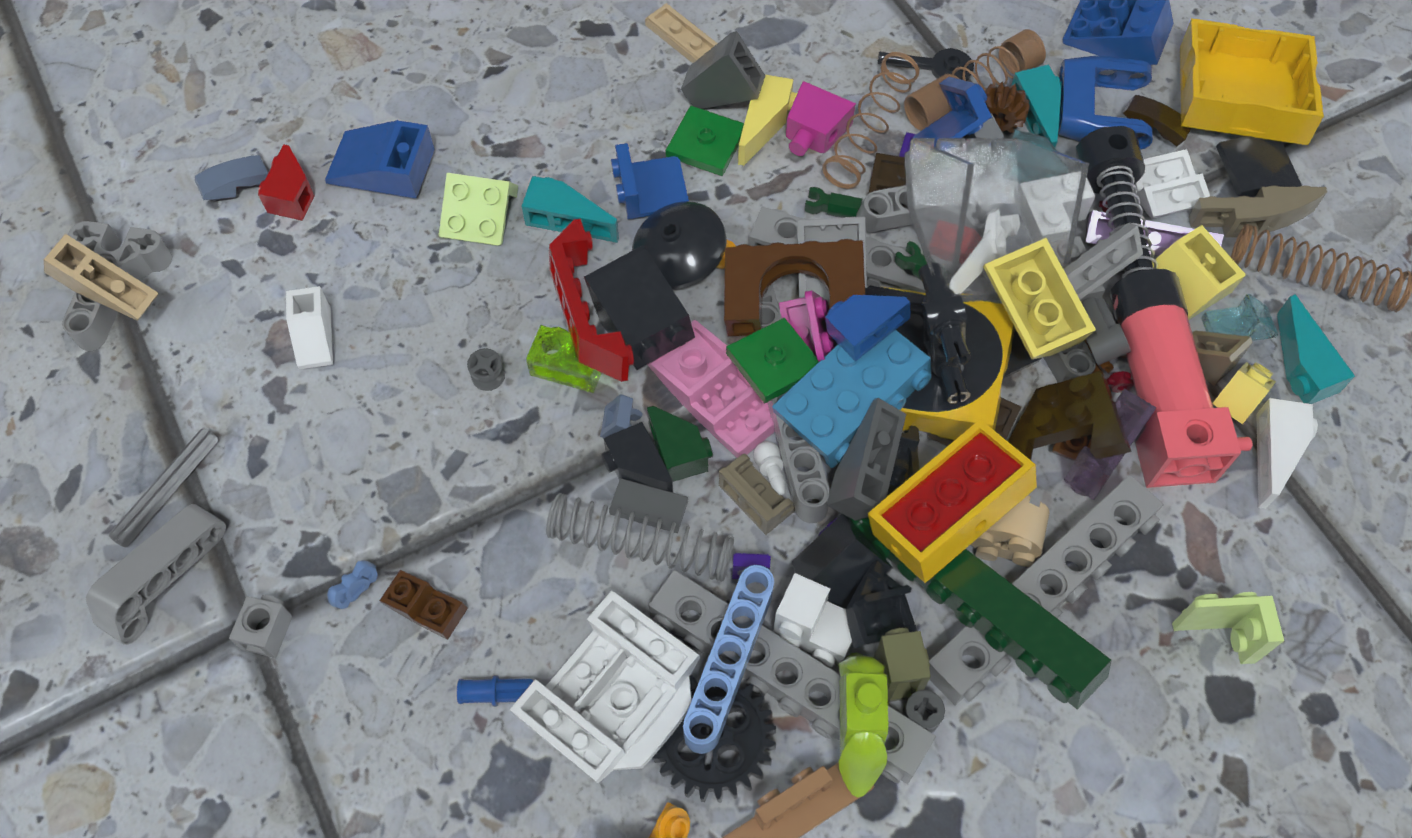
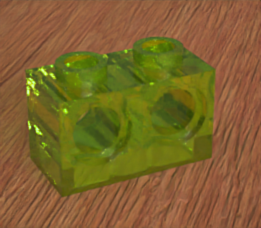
M540 325L526 357L530 376L594 393L602 373L578 362L570 333L561 327L550 328ZM558 350L554 354H547L548 351Z

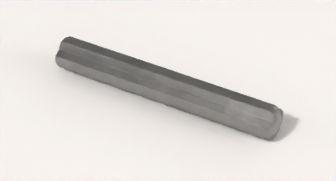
M205 428L199 430L109 533L112 541L124 548L133 541L216 445L218 438L214 433Z

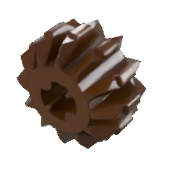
M1003 81L998 87L990 84L984 90L987 96L985 103L1002 133L1006 130L1014 133L1018 127H1023V124L1026 122L1030 107L1029 100L1026 99L1024 90L1016 91L1015 84L1008 87L1005 86Z

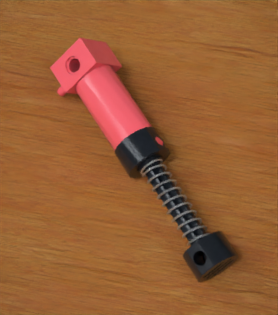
M1126 126L1102 127L1090 132L1081 139L1076 146V157L1080 172L1084 171L1093 192L1096 194L1100 193L1105 198L1102 205L1109 208L1105 215L1111 218L1108 226L1114 229L1113 231H1118L1128 223L1138 225L1143 255L1126 266L1125 269H1122L1126 273L1111 288L1110 299L1116 323L1120 324L1131 349V352L1127 353L1126 356L1145 430L1135 443L1146 488L1216 483L1238 458L1241 451L1251 450L1253 443L1248 436L1237 437L1229 407L1213 408L1188 320V309L1179 278L1175 272L1167 269H1157L1158 263L1153 259L1155 252L1150 248L1152 241L1148 237L1149 230L1145 227L1146 220L1142 216L1143 209L1139 205L1140 198L1136 195L1137 187L1134 185L1145 173V163L1137 135L1133 129Z

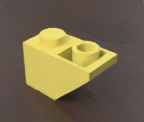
M1246 362L1212 404L1218 408L1229 407L1231 417L1243 424L1276 383V381L1271 379L1273 373L1257 362L1253 366Z

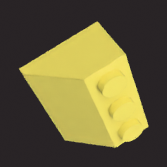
M1047 238L984 264L983 268L1031 359L1052 356L1077 345L1096 330Z

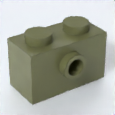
M898 628L886 632V636L881 637L873 657L885 666L884 674L887 675L888 702L909 699L913 693L924 690L931 678L927 650L924 648L921 631L909 632L907 628Z

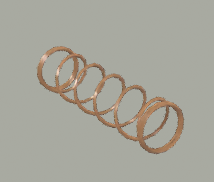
M891 52L884 57L881 63V73L875 75L870 81V93L864 95L859 101V113L847 121V134L839 137L835 142V156L826 159L822 171L825 177L835 186L846 189L855 188L861 180L860 174L866 172V168L859 160L851 156L838 155L837 147L842 139L849 137L854 146L862 152L869 154L877 152V146L870 138L860 134L849 133L851 121L860 116L866 126L875 132L885 133L889 130V125L882 117L872 113H861L860 108L863 100L871 95L874 102L883 110L891 113L900 110V104L893 96L881 92H872L873 82L876 78L882 75L885 82L892 89L902 93L909 92L912 86L911 83L915 82L918 78L919 67L914 59L907 54ZM893 56L906 59L915 69L914 78L908 80L903 75L890 72L887 69L886 60ZM885 75L897 83L909 84V88L907 90L895 88L887 81ZM879 94L891 98L897 103V109L889 110L881 106L876 101L874 95ZM862 115L874 116L885 123L886 129L881 131L873 128L864 120ZM851 136L862 137L870 141L875 149L873 151L862 149L852 140ZM843 158H849L853 161H856L858 164L862 166L863 171L859 172V170L855 167L854 164ZM839 162L846 170L856 175V182L845 184L837 181L828 173L826 169L827 164Z

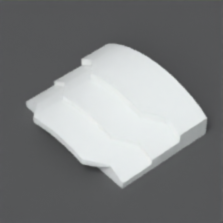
M612 590L587 618L593 629L591 634L551 681L544 686L535 679L510 708V711L521 722L597 783L607 777L613 770L643 768L665 744L687 714L692 701L689 676L700 659L699 654Z

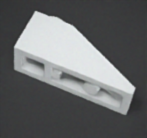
M1269 398L1256 414L1258 508L1266 509L1280 495L1310 441L1315 437L1318 423L1317 419L1313 418V404Z

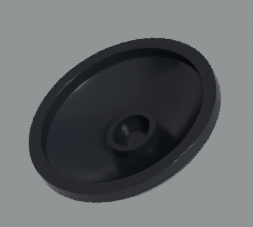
M690 201L676 202L658 209L641 224L634 237L632 250L643 245L673 290L683 289L699 283L719 265L726 248V231L719 216L706 205Z

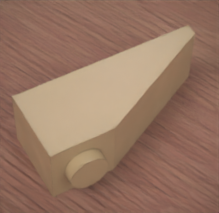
M64 234L44 258L45 274L74 292L137 321L159 294L67 234Z

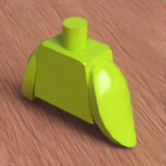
M855 652L838 663L841 677L839 680V770L847 789L853 796L859 798L872 788L887 764L885 741L888 735L887 675L884 674L885 666L873 657Z

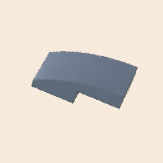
M260 155L247 156L226 161L195 175V183L203 200H220L236 197V187L260 185L267 177L268 172Z

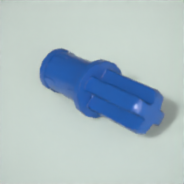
M494 675L492 679H459L457 683L458 704L492 703L493 707H497L500 702H516L534 680L499 679L498 675Z

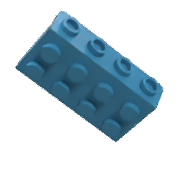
M897 330L893 331L856 362L838 344L825 356V360H821L772 406V409L779 418L824 457L825 463L829 467L834 468L841 462L873 400L879 398L901 410L906 403V398L915 390L920 391L930 381L931 358Z

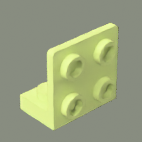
M446 173L439 236L501 246L503 244L509 197L517 198L518 185L509 181Z
M1243 592L1234 595L1232 598L1220 599L1217 594L1198 596L1172 623L1174 631L1232 628L1230 636L1233 650L1238 652L1240 664H1255L1284 642L1273 596H1257L1255 592Z

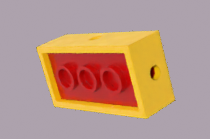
M980 419L868 512L873 535L918 578L926 583L1037 488L1036 464Z

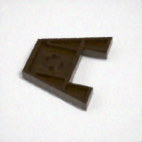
M1101 371L1037 388L1008 441L1030 460L1035 448L1092 435L1090 452L1098 460L1132 452L1108 382Z

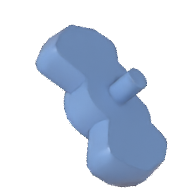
M358 561L352 573L344 574L341 577L342 582L329 588L327 596L330 605L339 609L347 608L350 602L355 601L362 592L369 588L370 583L376 581L378 576L376 566L369 561Z

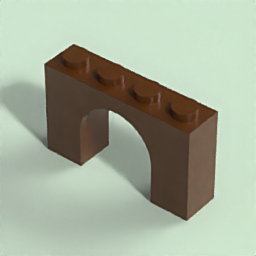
M841 239L837 242L806 241L800 244L776 242L763 246L741 244L736 247L725 248L724 322L728 337L748 336L762 329L764 294L775 280L788 274L803 273L819 279L829 291L830 308L839 301L845 302L852 295H865L863 240Z

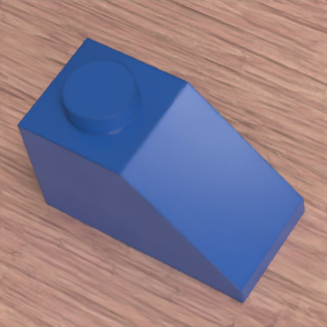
M852 295L845 302H837L828 311L825 317L827 333L856 362L910 319V301L906 297Z

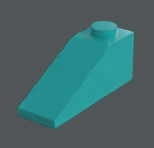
M1048 64L1015 72L1011 86L1016 85V91L1024 90L1026 99L1029 100L1030 107L1024 124L1044 162L1051 161L1058 142L1062 88L1059 77L1055 76Z
M532 176L521 206L526 226L562 232L574 219H581L585 232L590 231L592 238L618 243V223L614 216L563 181L550 177Z
M1297 295L1290 296L1277 313L1286 379L1290 383L1292 391L1300 397L1303 403L1313 404L1340 393L1352 381L1355 375Z

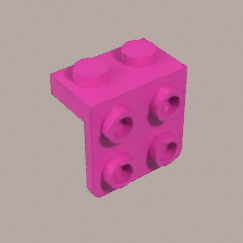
M811 290L806 291L803 298L779 302L781 317L786 318L815 354L818 362L825 360V356L836 347L835 340L827 333L825 317L829 311L827 300H823L819 294Z

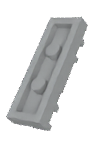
M1128 223L1118 231H1111L1107 239L1098 240L1097 244L1082 254L1080 258L1071 264H1064L1062 266L1080 300L1143 255L1138 225Z

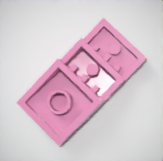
M694 320L691 324L695 338L647 365L680 403L735 457L738 458L742 454L747 455L758 444L775 432L768 403H763L727 356V345L698 321Z

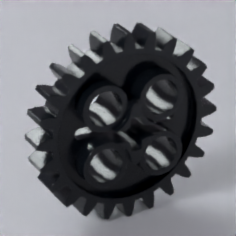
M691 675L689 677L693 698L698 682ZM752 684L743 690L740 689V686L738 688L729 714L733 712L742 713L746 717V721L738 728L729 727L725 723L719 742L713 749L711 770L706 771L704 769L708 753L700 754L693 761H685L680 757L681 750L687 746L683 734L684 719L661 747V750L653 756L655 763L666 762L659 771L662 777L674 774L670 783L673 789L685 783V797L689 798L697 789L699 790L701 802L706 801L709 792H714L717 802L721 803L723 791L728 790L731 796L736 799L738 798L736 786L741 784L745 789L751 791L752 786L749 777L752 775L761 780L764 778L759 764L768 766L772 764V759L764 751L776 750V742L766 738L776 733V726L765 724V722L773 717L772 710L760 711L765 703L764 696H759L755 699L751 698L754 692ZM716 686L709 688L705 692V696L711 701H721L727 695L724 689ZM705 723L696 724L690 730V733L697 739H706L705 735H710L712 732L711 727ZM727 750H732L740 755V760L736 766L726 768L718 762L720 755Z

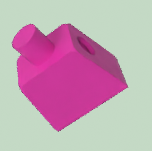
M803 81L787 118L786 137L791 140L789 143L790 151L797 156L805 155L809 148L819 153H826L839 137L846 132L847 121L854 116L856 103Z

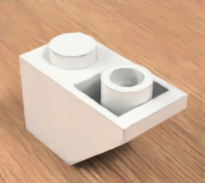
M321 287L286 291V320L298 369L333 365L331 307Z

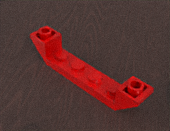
M574 219L549 244V271L579 363L621 382L628 381L629 366L634 364L631 345H625L621 331L597 335L595 325H589L588 322L590 314L587 301H581L580 299L582 298L581 283L579 278H573L574 266L587 265L588 251H592L593 245L590 231L585 232L581 219Z

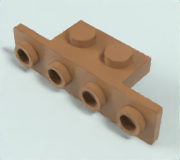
M839 762L827 770L824 766L816 771L808 767L791 779L794 785L782 793L776 788L757 801L760 807L755 810L754 817L723 838H800L859 798L853 796L847 789L839 770ZM874 785L872 786V788H871L867 793H869L870 791L873 790Z

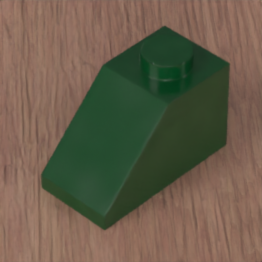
M655 406L647 407L648 425L657 451L672 478V482L708 472V458L713 457L712 448L708 437H701L698 426Z

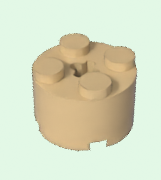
M1026 496L970 544L976 548L975 555L987 561H995L998 557L1012 560L1013 563L1020 566H1032L1035 563V559L1039 558L1042 554L1050 514L1049 508L1041 501L1039 507L1031 504V496Z

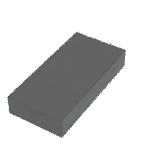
M620 478L609 508V514L615 516L617 509L621 508L620 518L629 520L631 512L634 511V522L642 524L644 517L648 515L647 525L657 527L658 519L661 518L662 524L660 529L670 531L672 523L675 522L674 533H678L688 504V497Z

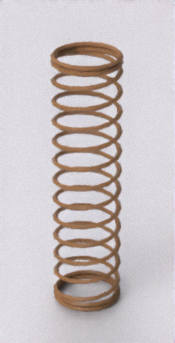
M1248 224L1244 225L1241 229L1231 254V258L1238 265L1247 251L1254 229L1253 244L1244 264L1245 268L1251 262L1258 241L1264 233H1267L1266 248L1260 258L1257 267L1258 272L1264 266L1270 246L1279 236L1280 248L1270 269L1271 276L1276 272L1283 249L1293 240V252L1285 267L1283 279L1288 277L1297 251L1303 244H1306V257L1298 270L1296 283L1301 281L1309 257L1318 247L1320 249V257L1310 276V287L1317 280L1322 260L1331 251L1333 252V262L1324 277L1321 287L1323 291L1328 288L1331 282L1336 262L1345 255L1346 266L1337 281L1334 291L1336 295L1341 292L1348 275L1349 266L1356 259L1360 261V268L1349 287L1347 295L1349 299L1356 293L1363 269L1368 263L1373 264V273L1370 275L1362 291V303L1368 299L1373 289L1376 273L1381 267H1386L1387 272L1375 295V306L1382 302L1388 288L1390 275L1396 270L1400 272V277L1390 294L1387 309L1394 312L1402 310L1412 293V271L1402 272V269L1399 267L1390 271L1389 266L1385 263L1376 267L1375 261L1372 259L1363 264L1360 256L1350 260L1346 252L1336 257V252L1333 248L1325 251L1323 254L1321 245L1318 244L1310 250L1308 241H1304L1297 246L1294 237L1284 242L1281 233L1275 235L1270 240V232L1267 229L1262 231L1257 237L1256 226ZM1408 277V283L1404 291V294L1399 303L1396 305L1402 290L1403 283ZM1383 288L1382 294L1378 300L1379 294Z

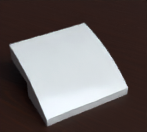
M1187 149L1144 159L1145 173L1134 184L1137 187L1136 195L1140 198V204L1151 219L1193 209L1199 198L1210 196L1203 173L1195 174Z

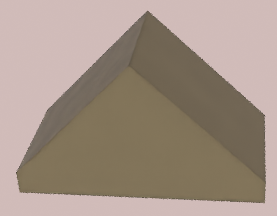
M1197 330L1192 333L1204 377L1213 386L1237 365L1253 343L1252 338L1249 336Z

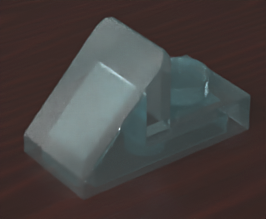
M1246 294L1238 307L1205 311L1201 317L1206 332L1249 336L1252 338V341L1271 339L1278 336L1268 307L1251 294Z

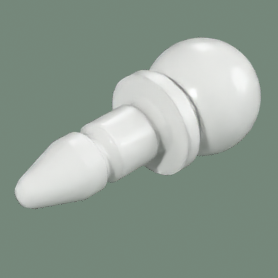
M761 442L754 450V461L759 466L760 472L768 476L772 488L779 495H784L785 480L781 473L784 464L781 459L780 449L773 442Z

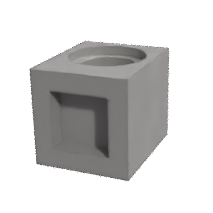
M262 595L261 599L246 596L229 639L241 650L276 658L293 616L283 606L284 602L278 598L269 595ZM270 618L264 628L256 630L261 620Z

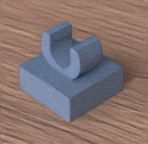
M620 394L605 406L600 437L605 438L632 426L630 420L637 421L642 417L643 413L640 410L632 408L633 398Z

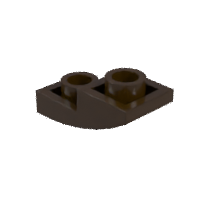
M1134 95L1123 112L1129 119L1143 120L1151 128L1155 127L1164 139L1169 140L1176 147L1186 140L1191 130L1190 127L1181 126V114L1148 97Z

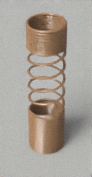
M1024 29L1001 43V46L991 48L989 53H982L976 60H969L964 67H957L953 70L952 74H944L907 95L904 108L909 121L915 128L922 131L952 111L939 83L948 77L959 79L954 75L958 70H963L964 81H966L965 71H968L983 90H986L978 76V63L987 70L993 85H996L995 83L1000 85L1001 83L995 79L991 72L989 57L994 58L1002 67L1005 74V85L1007 84L1008 77L1013 79L1014 76H1011L1006 71L1004 65L1012 74L1038 67L1044 63L1046 58V49L1042 39L1036 32ZM995 49H999V59L991 54ZM982 56H987V66L979 62ZM970 63H975V74L966 68Z

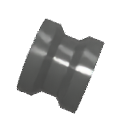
M484 348L470 355L467 361V368L474 386L483 391L497 389L505 379V371L499 354L492 349Z
M920 690L913 693L907 700L902 715L933 733L944 719L945 706L942 699L934 692ZM925 705H926V708H928L930 712H933L932 714L929 713V712L925 709Z

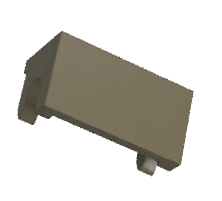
M742 454L727 467H723L719 471L720 488L765 535L795 512L794 503L789 498L785 499L782 495H779L772 488L771 484L753 466V463L746 454Z

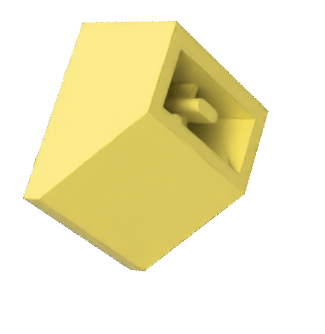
M1203 225L1175 241L1155 259L1158 263L1157 269H1167L1175 272L1178 276L1188 309V320L1232 293L1246 276Z

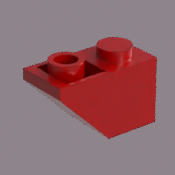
M283 144L278 155L272 160L271 169L267 177L259 185L258 196L267 213L303 221L315 195L290 146Z

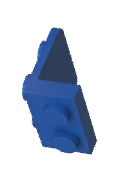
M948 77L940 82L939 85L952 111L917 133L913 137L915 144L942 153L956 146V141L963 136L979 131L983 127V123L992 118L985 103L987 100L986 93L979 84L953 77Z
M628 143L615 145L616 158L611 159L613 177L620 179V184H616L617 198L619 204H625L627 219L650 216L666 205L689 201L678 157L673 156L632 163Z

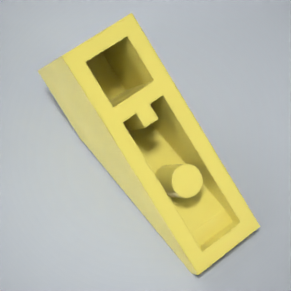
M771 75L765 76L758 99L750 100L739 142L738 165L744 166L786 124L789 111L797 93L793 92L794 79Z

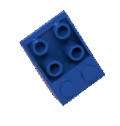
M1080 0L1062 39L1063 44L1098 56L1141 60L1148 62L1150 65H1157L1174 24L1170 1Z
M396 120L345 131L325 178L326 184L417 199L435 150L428 125Z

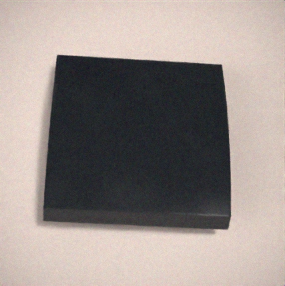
M1249 136L1226 140L1216 145L1237 196L1256 197L1261 187L1302 186L1282 141Z

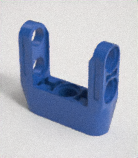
M1104 56L1070 58L1062 61L1059 71L1062 88L1058 135L1080 142L1090 132L1102 127L1126 126L1133 129L1135 133L1145 134L1142 137H1137L1141 150L1151 145L1153 139L1152 128L1143 120L1095 115V87L1131 91L1145 87L1152 80V67L1148 62ZM1104 70L1114 71V73L1110 75L1100 74V72ZM1135 73L1145 74V76L1141 78L1130 77L1132 74Z

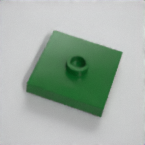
M690 105L665 150L666 157H678L682 163L723 177L739 146L744 123Z
M785 317L726 346L727 356L764 404L788 392L819 363L815 354Z

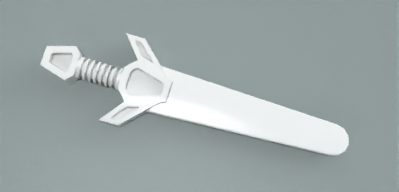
M999 208L991 209L987 216L983 238L950 280L949 288L955 294H961L984 271V264L1007 255L1006 238L1017 235L1020 227L1019 214L1000 216Z

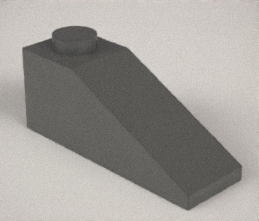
M879 398L873 400L835 471L827 506L856 521L868 517V512L886 498L906 413Z

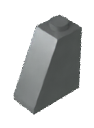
M735 31L731 32L689 66L681 90L692 106L704 109L758 99L766 75L739 33Z

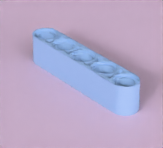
M749 566L740 575L683 724L685 744L695 753H708L718 744L770 606L774 578L770 570L764 566ZM758 582L763 584L766 590L758 594L752 593L747 589V585ZM746 616L752 620L753 624L749 628L743 629L735 626L733 621L737 617ZM725 651H734L739 655L740 659L735 664L729 665L723 663L719 656ZM716 686L724 689L727 695L721 701H711L705 696V692L709 688ZM705 723L711 727L713 732L706 739H697L690 733V730L696 724Z

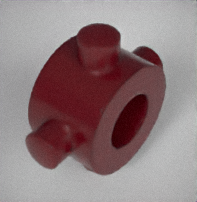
M1127 371L1115 372L1106 379L1108 385H1111L1112 392L1115 393L1126 392L1134 386L1131 374Z

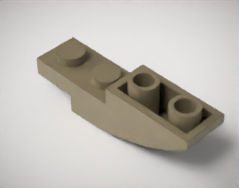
M1308 185L1300 187L1268 186L1261 187L1256 197L1217 198L1209 196L1199 198L1189 215L1190 226L1223 227L1225 238L1238 237L1241 229L1246 224L1256 226L1257 235L1266 229L1269 232L1287 227L1314 212L1326 195L1327 188L1311 187Z

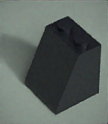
M643 245L584 276L600 323L608 333L621 331L625 345H631L634 357L633 366L636 370L654 362L661 356L695 338L689 314Z

